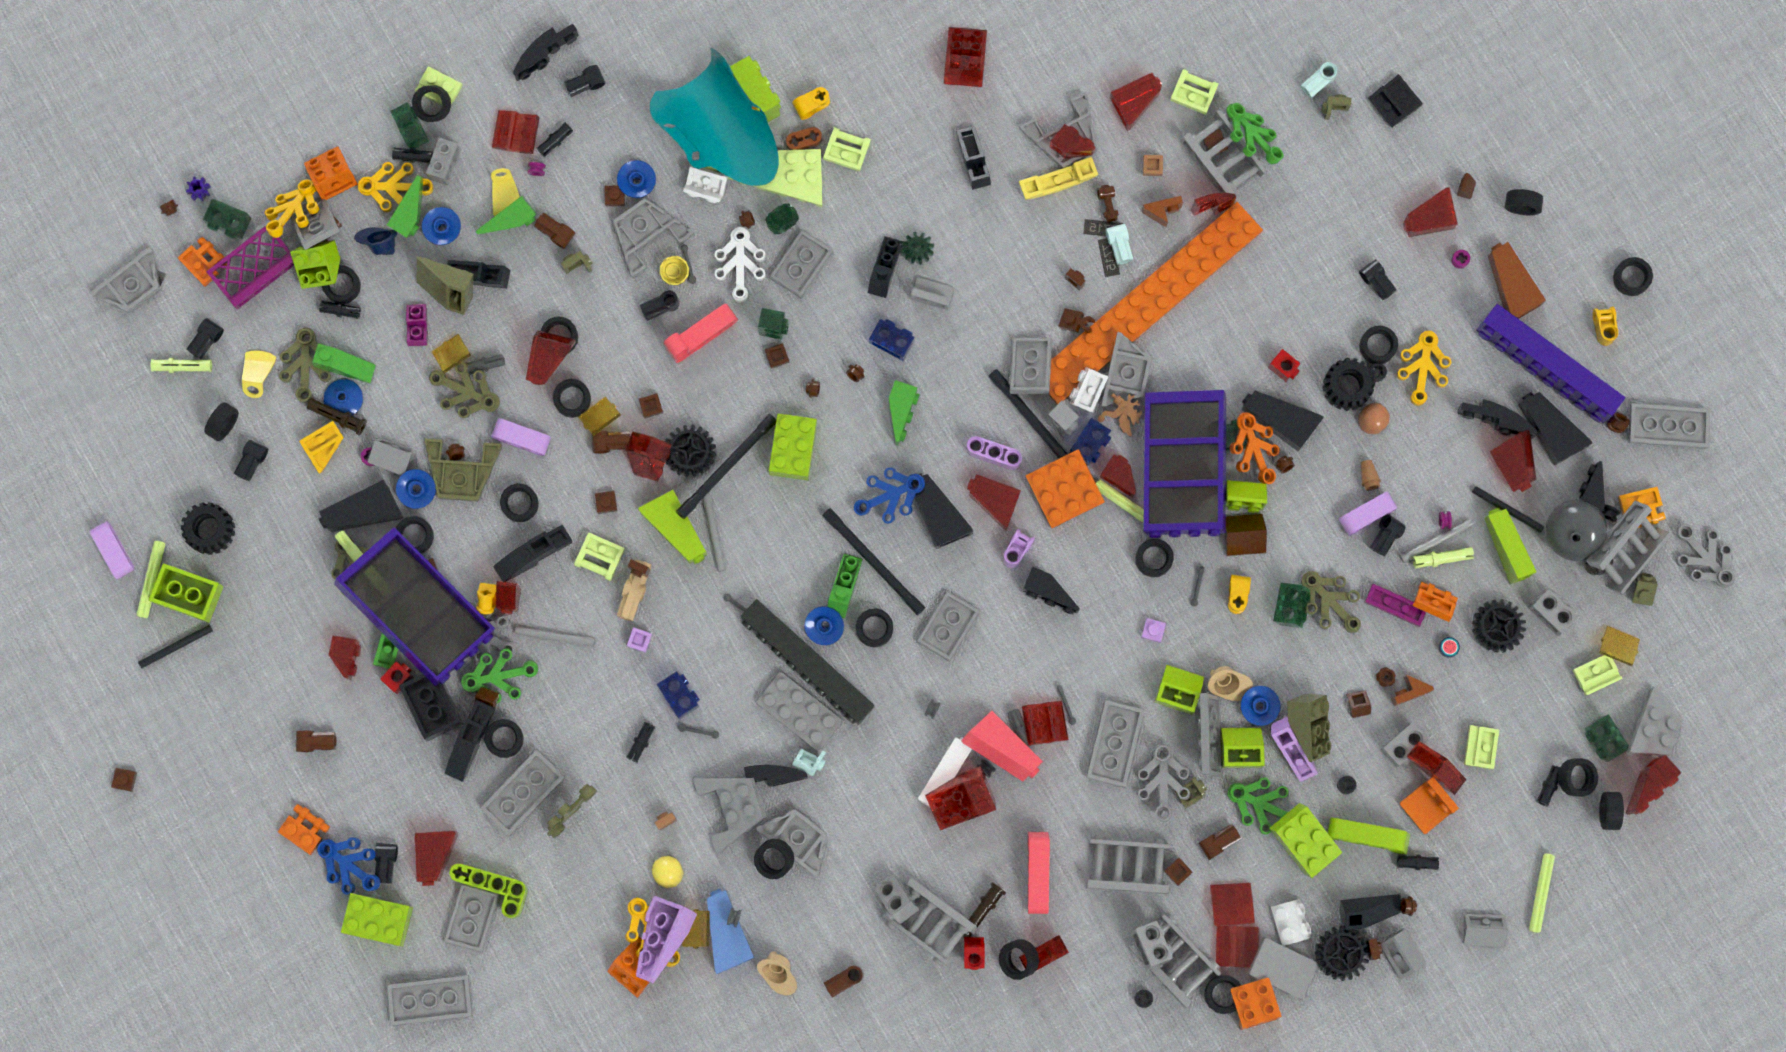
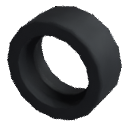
M423 86L413 95L412 109L415 115L425 122L440 121L450 112L451 98L448 92L440 86ZM428 92L438 94L442 100V108L435 115L426 114L421 106L422 97Z
M1514 189L1507 192L1505 209L1507 211L1526 216L1538 215L1542 212L1543 196L1540 193L1525 189Z
M1637 257L1623 260L1617 266L1613 275L1614 285L1617 290L1628 296H1638L1645 292L1653 279L1650 265L1645 260ZM1636 266L1641 269L1644 274V282L1641 286L1632 288L1624 283L1622 272L1626 267Z
M339 265L338 274H346L352 279L353 285L350 292L340 296L331 291L330 285H324L322 288L331 301L346 304L358 296L361 283L353 269L345 265Z
M556 316L550 318L541 328V342L545 349L554 355L562 356L568 354L578 343L577 329L571 320L565 317ZM563 325L570 330L571 337L565 346L555 347L549 342L548 332L553 326Z
M1382 325L1373 326L1361 337L1359 343L1360 352L1368 362L1384 364L1390 361L1396 354L1398 338L1388 327ZM1374 334L1385 335L1390 341L1388 353L1383 356L1373 355L1367 346L1368 339Z
M570 378L563 380L556 386L553 392V402L559 413L566 417L574 418L581 416L588 410L591 396L589 389L583 382ZM576 387L581 390L584 397L581 406L576 409H567L562 405L560 397L566 388Z
M226 402L221 403L210 415L205 425V434L216 441L223 440L235 425L239 414L238 410Z
M517 483L510 485L501 495V510L508 519L514 522L528 521L534 517L538 510L539 502L537 495L531 487L525 484ZM515 492H524L530 497V508L523 514H515L508 508V499Z
M406 517L399 522L396 529L403 535L405 528L409 525L417 524L422 526L426 533L425 541L415 547L422 554L433 543V530L430 524L421 517Z
M1149 539L1138 548L1135 556L1136 565L1144 575L1160 577L1171 568L1174 554L1170 545L1165 541ZM1150 547L1161 548L1166 554V562L1163 567L1159 569L1148 568L1143 561L1144 552Z
M877 608L868 609L857 619V636L866 646L881 647L892 637L893 621L884 610ZM874 616L880 617L886 624V632L883 637L875 640L868 638L863 632L864 622Z
M500 719L489 725L484 738L487 749L493 755L500 758H509L517 754L524 740L520 727L507 719ZM508 727L514 731L516 742L513 747L508 750H499L494 746L492 738L498 728Z
M1568 759L1559 769L1558 782L1562 791L1567 795L1583 797L1590 795L1595 790L1598 784V772L1594 764L1587 759ZM1575 766H1581L1585 772V783L1580 789L1574 788L1571 782V773Z
M1603 792L1601 795L1599 818L1603 830H1620L1622 827L1624 802L1620 792Z
M780 839L765 841L756 850L754 855V865L757 871L768 879L783 877L794 864L792 848ZM774 848L782 853L785 859L782 869L774 870L765 863L763 855L767 849Z
M1017 939L1002 947L999 953V965L1007 977L1013 980H1021L1034 974L1037 970L1039 955L1036 948L1030 942L1024 939ZM1014 948L1020 949L1027 959V966L1024 971L1018 970L1012 963L1011 952Z
M1228 975L1216 976L1206 985L1204 992L1205 1001L1214 1012L1220 1014L1232 1013L1236 1011L1234 1002L1226 1007L1219 1006L1213 1000L1212 992L1219 983H1229L1234 988L1241 986V984L1234 977Z

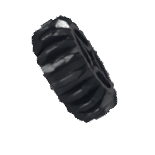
M693 424L690 430H688L687 425H683L684 431L682 432L677 427L676 431L678 434L675 435L671 432L670 436L673 439L666 438L665 440L670 446H663L665 451H669L663 454L664 458H670L666 461V464H673L670 468L671 471H675L678 468L677 475L679 476L685 471L686 478H688L689 472H692L693 477H696L695 471L698 470L703 475V467L706 470L710 469L707 462L714 464V460L710 458V456H716V452L711 451L716 448V444H710L714 441L713 437L707 438L709 435L708 431L701 434L702 427L695 431V425ZM689 437L684 445L676 446L681 439ZM695 437L703 441L706 450L695 446ZM691 445L693 451L695 452L689 455L688 458V454L685 450H688V448ZM674 452L685 457V465L675 459ZM704 456L699 463L691 466L694 458Z
M1496 599L1492 600L1491 604L1489 602L1484 603V607L1480 606L1478 608L1480 613L1474 614V617L1478 620L1472 621V624L1477 626L1472 629V632H1478L1479 634L1475 636V640L1480 638L1483 640L1480 642V646H1483L1485 643L1488 644L1486 647L1487 651L1493 646L1494 653L1499 651V647L1502 653H1505L1507 648L1510 651L1513 650V644L1518 646L1520 644L1518 639L1522 640L1524 638V635L1520 632L1526 631L1525 627H1521V625L1526 623V620L1519 619L1523 616V613L1517 614L1515 612L1518 610L1517 606L1511 609L1512 602L1510 601L1504 606L1505 602L1503 599L1499 601V604ZM1495 611H1502L1509 617L1501 618ZM1489 614L1490 627L1485 630L1484 620L1486 615ZM1497 622L1498 624L1506 622V624H1504L1503 627L1499 628L1498 630H1491L1497 625ZM1513 622L1514 631L1511 638H1509L1507 628ZM1496 634L1499 636L1500 639L1502 638L1504 642L1495 641L1491 639L1488 635Z
M1344 926L1339 927V932L1336 927H1332L1333 934L1326 930L1324 933L1327 938L1319 937L1323 944L1316 943L1315 946L1321 948V951H1315L1314 954L1321 955V959H1317L1316 963L1323 962L1319 969L1324 970L1327 968L1326 976L1333 972V980L1338 978V974L1341 981H1345V974L1349 980H1352V972L1355 976H1359L1360 973L1357 969L1359 968L1362 971L1366 969L1361 963H1369L1368 959L1363 958L1364 955H1370V952H1364L1363 948H1367L1369 945L1361 944L1365 939L1364 936L1359 939L1356 938L1359 935V931L1351 934L1352 930H1346L1345 932ZM1340 936L1349 938L1356 946L1346 947L1343 941H1341ZM1334 939L1335 950L1333 953L1326 955L1328 944ZM1340 948H1343L1342 950L1346 951L1351 950L1350 952H1347V954L1344 955V959H1342V956L1333 957V955L1338 954L1340 952ZM1358 952L1357 961L1350 968L1349 958L1351 954ZM1334 959L1340 961L1344 970L1334 968L1329 961Z

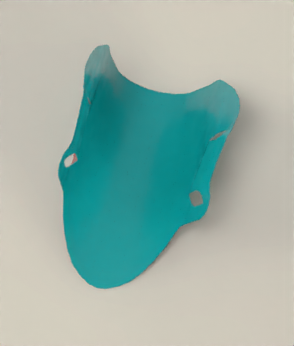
M710 48L711 62L698 77L682 87L656 91L650 101L651 116L684 150L687 160L694 168L712 167L740 183L750 186L766 185L775 178L779 166L776 142L768 125L766 115L759 106L750 100L741 88L725 58L718 51ZM666 124H672V125H674L675 127L669 128V127H666V126H664V125H666ZM699 151V159L693 160V152Z

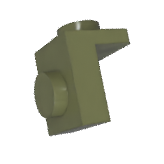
M1342 94L1328 96L1326 102L1322 104V114H1325V120H1329L1331 110L1348 111L1352 98Z
M581 251L574 255H567L563 262H561V266L566 274L584 264L589 273L592 271L590 265L593 263L587 254L583 255Z
M1649 573L1639 574L1635 578L1636 584L1632 603L1652 606L1658 586L1656 578Z
M1193 777L1192 781L1183 786L1188 788L1191 793L1188 800L1180 799L1175 791L1185 809L1206 797L1204 791L1207 788L1201 779L1197 781ZM1186 790L1181 792L1182 797H1186L1188 794Z

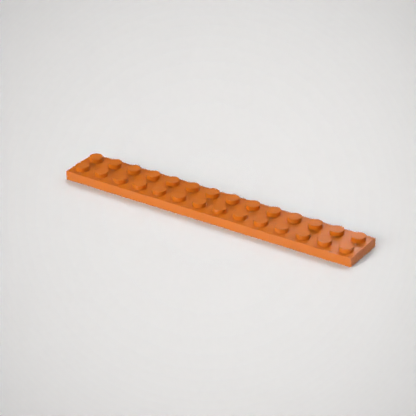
M1236 202L1091 325V333L1084 331L1051 360L1050 394L1048 395L1057 405L1061 401L1064 402L1070 397L1073 388H1077L1079 383L1077 379L1081 370H1085L1088 367L1099 372L1111 362L1117 332H1121L1130 341L1134 342L1261 234L1263 229Z

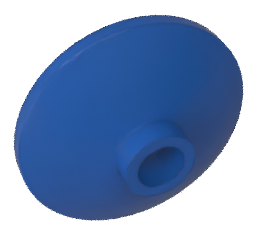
M639 160L629 161L618 172V187L629 197H645L655 187V172L646 162ZM639 179L640 183L634 184L633 180Z
M437 207L430 210L422 221V231L425 238L435 245L452 243L458 237L461 230V222L458 215L446 207ZM441 225L446 226V229L444 231L439 230V227Z
M348 379L334 381L327 387L324 393V404L343 413L350 412L352 416L359 411L363 403V393L360 387ZM345 394V399L339 400V395Z
M419 469L406 471L400 476L396 484L398 499L405 506L413 509L427 506L433 500L436 493L433 478L427 472ZM414 485L420 486L419 492L414 491Z
M827 606L817 607L805 619V632L810 640L816 644H834L843 634L844 621L841 615L833 608ZM827 621L829 623V626L824 627L822 625V622Z
M1255 686L1247 690L1241 699L1240 705L1244 718L1257 726L1272 723L1278 717L1281 707L1278 695L1266 686ZM1257 702H1261L1263 704L1262 709L1259 710L1256 708Z

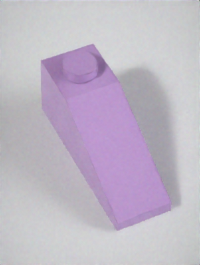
M1288 716L1272 723L1271 735L1299 781L1302 782L1317 775L1318 771L1314 762L1308 761L1288 722Z

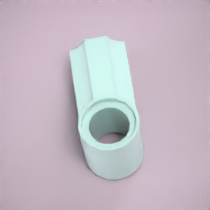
M1331 62L1324 63L1318 71L1300 86L1303 92L1312 99L1325 86L1332 83L1337 74L1336 65ZM1328 69L1332 71L1333 75L1327 77L1323 74V71Z
M1125 223L1106 228V237L1109 245L1112 246L1117 265L1133 261Z

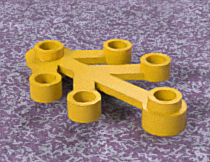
M385 162L382 168L372 177L366 176L359 180V192L365 196L371 195L380 204L383 212H390L393 207L391 202L384 199L378 191H386L399 205L403 197L397 191H408L412 183L398 182L406 175H411L414 172L411 163H404L401 169L389 180L379 182L385 175H391L395 170L391 162ZM386 166H391V170L385 171ZM410 166V171H404L405 167ZM426 178L423 179V187L427 185L429 190H422V195L424 196L430 195L434 189L432 182ZM371 184V188L365 189V185ZM385 203H389V207L387 209L383 208V205Z
M302 180L297 186L298 189L286 194H279L275 198L278 206L265 210L267 219L272 220L266 225L270 236L274 238L280 237L283 234V226L294 212L296 213L298 227L304 228L308 226L309 221L307 216L304 215L301 205L305 198L308 203L306 208L309 214H316L320 210L313 197L316 188L311 180ZM284 212L279 220H275L278 217V213Z
M1432 331L1421 333L1417 344L1410 349H1404L1400 353V359L1408 362L1414 354L1423 349L1421 358L1408 367L1399 369L1397 372V378L1404 381L1410 374L1419 369L1417 387L1410 396V400L1415 406H1421L1427 400V394L1424 391L1427 371L1436 380L1435 383L1438 387L1443 388L1448 384L1447 376L1442 375L1430 359V353L1432 352L1438 359L1439 366L1442 369H1447L1451 365V359L1448 356H1444L1437 346L1438 336ZM1430 337L1432 343H1427L1425 338ZM1403 353H1409L1410 357L1404 358ZM1442 360H1447L1448 365H1443ZM1400 372H1406V377H1401ZM1443 378L1445 384H1440L1439 379ZM1416 394H1421L1423 399H1417Z
M641 898L632 899L627 906L628 913L632 917L629 930L625 934V939L630 943L638 939L637 928L639 920L644 925L643 933L646 932L647 922L645 917L649 906ZM635 905L640 907L639 912L635 911ZM629 933H633L635 939H631ZM641 940L640 948L636 951L638 958L640 950H643L644 940ZM678 951L672 956L674 961L668 962L666 966L674 967L679 963L680 954Z

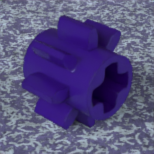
M194 176L191 182H187L189 189L186 190V193L192 194L191 199L193 201L196 198L203 201L206 195L210 196L208 189L211 186L209 183L205 184L206 180L204 177L199 180Z

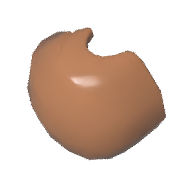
M1380 403L1368 404L1358 415V424L1367 434H1379L1388 426L1390 420L1388 410Z

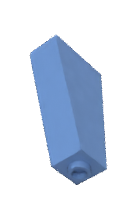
M721 888L711 892V897L707 898L716 974H720L755 958L740 922H738L737 928L733 924L727 925L729 913L733 905L727 891H722Z

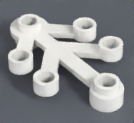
M738 227L731 232V241L723 249H718L715 252V259L718 262H723L726 260V255L736 247V255L722 268L716 269L715 278L718 281L725 280L727 274L736 266V288L733 289L732 296L736 302L743 303L748 298V291L744 287V266L754 274V278L758 281L763 280L766 276L764 269L758 268L744 254V247L754 255V259L758 262H762L766 255L764 250L758 249L750 241L748 230ZM738 234L744 235L742 239H737ZM759 252L763 253V257L757 258L756 254ZM723 253L724 257L718 258L717 254ZM761 271L763 272V276L757 277L756 273ZM723 272L724 276L718 277L717 273ZM741 290L744 292V294L742 296H737V291Z

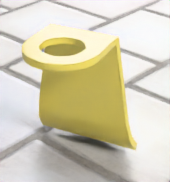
M505 168L496 169L491 173L494 216L520 197L511 171ZM500 172L506 173L504 176H496Z
M249 351L245 353L242 388L248 397L259 398L263 395V382L275 364L277 358L275 355L265 351ZM249 386H254L258 389L259 392L253 394L249 392L247 388Z

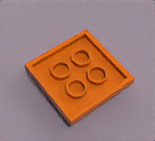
M1079 449L1025 475L1051 528L1105 503Z

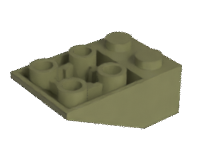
M417 257L416 282L445 309L465 315L473 298V273L451 267L447 264H441L428 258Z
M1303 694L1287 701L1288 722L1309 762L1316 761L1330 754L1331 741L1329 740L1330 722L1328 721L1329 702L1327 701V695Z

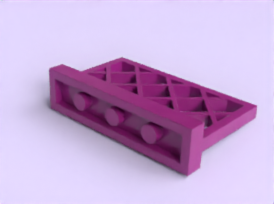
M266 226L206 271L237 310L294 266L291 251L280 237H273L272 244L261 242L262 235L267 231ZM248 245H258L256 256L246 255V247ZM261 245L272 246L270 257L259 256ZM274 247L283 248L287 254L282 258H273ZM234 256L242 257L241 268L230 266V261ZM245 257L256 258L255 269L244 268ZM259 259L270 260L269 268L258 270ZM219 268L226 269L225 280L217 279L213 272ZM230 269L240 270L239 281L228 280ZM243 271L254 272V279L251 282H242ZM228 283L239 284L238 292L231 297L227 292Z

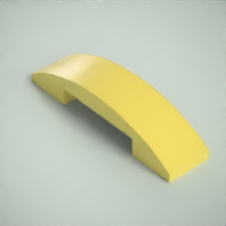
M1092 157L1073 163L1072 166L1039 177L1036 175L1021 180L1019 185L1025 200L1071 188L1098 176V172Z

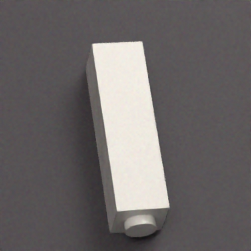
M955 737L918 798V801L934 811L972 751L970 747L961 742L963 737L960 739Z

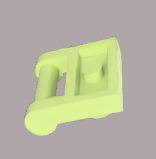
M1183 69L1170 101L1206 115L1219 83L1209 82L1189 74L1187 70ZM1186 80L1210 91L1206 93L1184 84V81Z
M834 127L823 160L860 172L871 139H863L842 132L839 128ZM838 138L862 146L861 150L838 143L836 142V140Z
M588 532L574 566L584 567L611 581L625 548ZM586 554L611 564L609 569L585 560Z

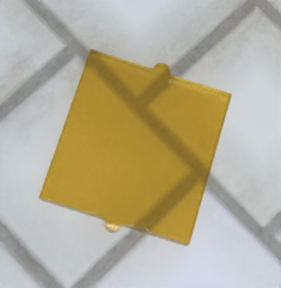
M459 334L447 342L444 341L441 346L432 351L444 373L455 366H459L462 361L471 356Z
M604 397L578 418L584 424L583 427L595 436L620 417L621 414L616 409L615 404Z
M1607 626L1604 637L1601 638L1602 644L1599 653L1632 666L1635 656L1639 653L1637 649L1640 639Z
M694 909L693 912L697 916L690 932L682 942V947H693L694 949L709 947L710 911Z

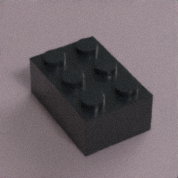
M436 668L431 670L435 675L439 673V670ZM421 674L399 685L417 726L427 742L463 725V721L445 683H438L434 686Z

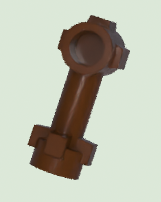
M1109 184L1102 185L1100 188H1097V195L1099 200L1104 199L1106 212L1103 213V216L1106 218V222L1116 221L1119 213L1118 210H1114L1111 199L1115 197L1114 186H1109Z

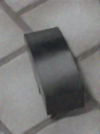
M975 126L956 130L972 190L991 185L990 174Z
M448 260L447 265L473 273V285L504 289L508 287L510 269L505 266L487 265L483 262Z
M753 765L744 767L746 778H754L755 783L767 780L769 788L808 779L807 773L786 766Z

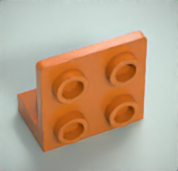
M338 146L304 163L313 185L322 200H328L358 185Z
M1434 777L1429 778L1399 803L1423 834H1427L1447 816L1459 809Z
M639 936L635 942L630 943L613 961L607 971L637 998L650 983L636 977L639 960L636 951L640 948L642 940Z
M1269 978L1241 985L1230 990L1240 1019L1238 1022L1240 1030L1271 1022L1282 1017Z

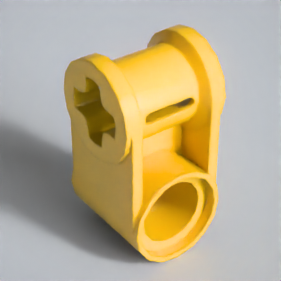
M823 87L815 88L792 101V105L801 120L810 118L815 113L827 108L830 104L829 93ZM821 95V97L824 98V100L821 101L820 99H818V96Z
M1612 306L1609 309L1603 310L1594 308L1592 317L1597 341L1603 346H1608L1618 336L1615 307ZM1603 332H1609L1612 338H1606Z
M1231 575L1228 609L1233 614H1241L1247 606L1251 577ZM1236 600H1239V604H1241L1239 608L1236 607Z
M479 584L477 591L479 601L476 610L480 614H491L494 612L496 604L500 599L501 585Z

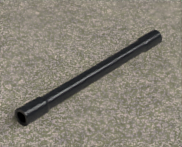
M995 369L990 373L988 377L1006 395L1058 458L1068 455L1018 394H1010V385L999 370Z
M768 414L749 437L676 510V513L682 519H685L755 443L776 424V419L771 414Z
M831 508L822 515L893 588L917 616L926 608L858 539Z

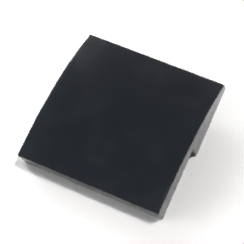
M1399 74L1368 97L1392 128L1423 105Z

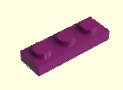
M1372 584L1364 602L1417 627H1420L1426 614L1425 611L1414 607L1413 601L1375 584Z

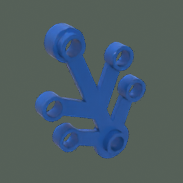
M893 467L886 468L884 470L885 478L895 479L904 483L899 487L879 480L876 475L869 476L866 480L869 487H877L887 492L868 501L865 499L856 501L854 504L855 513L860 516L867 515L872 507L890 500L886 512L882 515V520L887 524L892 523L895 520L894 512L900 496L907 492L905 502L900 506L899 511L904 516L910 515L913 511L911 505L916 493H920L925 487V481L921 475L911 474L906 476L898 473ZM889 470L893 471L892 477L888 476ZM871 478L876 480L874 485L870 483ZM914 480L918 481L917 487L913 486ZM862 504L866 505L865 511L861 509ZM904 506L909 508L908 513L903 511ZM887 514L891 515L890 521L886 519Z
M351 837L347 841L335 843L330 839L323 840L318 845L317 851L325 859L328 873L326 878L329 883H338L341 879L343 894L350 895V893H354L356 888L350 881V871L362 880V886L365 890L375 891L379 888L380 879L377 875H369L353 863L360 860H373L376 855L373 849L367 848L362 852L343 856L338 851L347 848L355 850L360 847L361 842L358 838ZM353 840L355 841V846H354V847L352 846V841H353ZM368 851L370 852V857H369V858L367 857V852H368ZM334 860L339 863L340 873L335 871ZM333 874L335 875V880H334V881L332 880V875H333ZM348 885L350 886V891H349V892L347 891V886H348Z

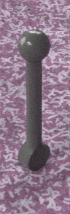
M684 244L681 246V251L684 253L685 260L689 266V282L694 284L696 283V277L693 276L688 257V246Z
M1200 566L1194 598L1191 600L1193 607L1198 605L1197 598L1204 572L1203 566Z
M730 594L724 595L723 599L726 602H731L744 612L747 610L733 600Z
M1059 685L1057 688L1069 716L1068 722L1074 725L1076 719L1072 716L1063 688Z
M684 724L678 726L680 732L689 731L709 735L714 739L719 737L718 731H704L686 727Z

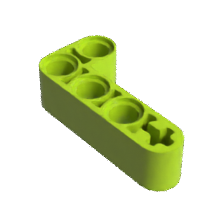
M1332 817L1329 822L1328 834L1333 840L1386 849L1390 852L1407 855L1410 834L1406 831Z
M457 863L450 868L449 874L452 880L504 895L501 910L505 917L515 919L520 916L528 892L525 883ZM461 869L463 872L470 874L469 878L459 876L458 879V875L455 874L456 870L459 871ZM478 873H482L484 876L481 884H476L474 881V877ZM496 879H502L503 887L499 890H496L493 886ZM517 884H520L523 888L520 895H514L513 887ZM510 904H515L517 907V911L513 915L507 913V907Z

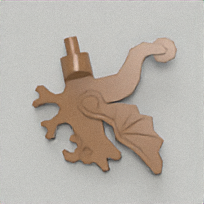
M1113 393L1111 396L1114 398L1113 402L1118 408L1114 411L1106 410L1098 416V421L1102 423L1105 420L1104 416L1111 418L1120 416L1119 427L1122 428L1123 433H1127L1131 437L1130 420L1127 418V415L1131 418L1133 425L1135 422L1139 424L1142 410L1137 413V409L1134 410L1133 406H1139L1140 403H1138V400L1134 403L1130 402L1135 397L1134 395L1128 394V400L1125 401L1120 395L1116 396Z

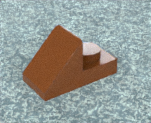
M1178 196L1143 204L1142 212L1167 227L1166 212L1168 211L1169 214L1178 212L1183 205L1182 197Z
M1406 675L1404 680L1409 691L1407 692L1406 689L1400 690L1395 693L1396 697L1391 700L1393 705L1397 706L1434 691V688L1427 683Z

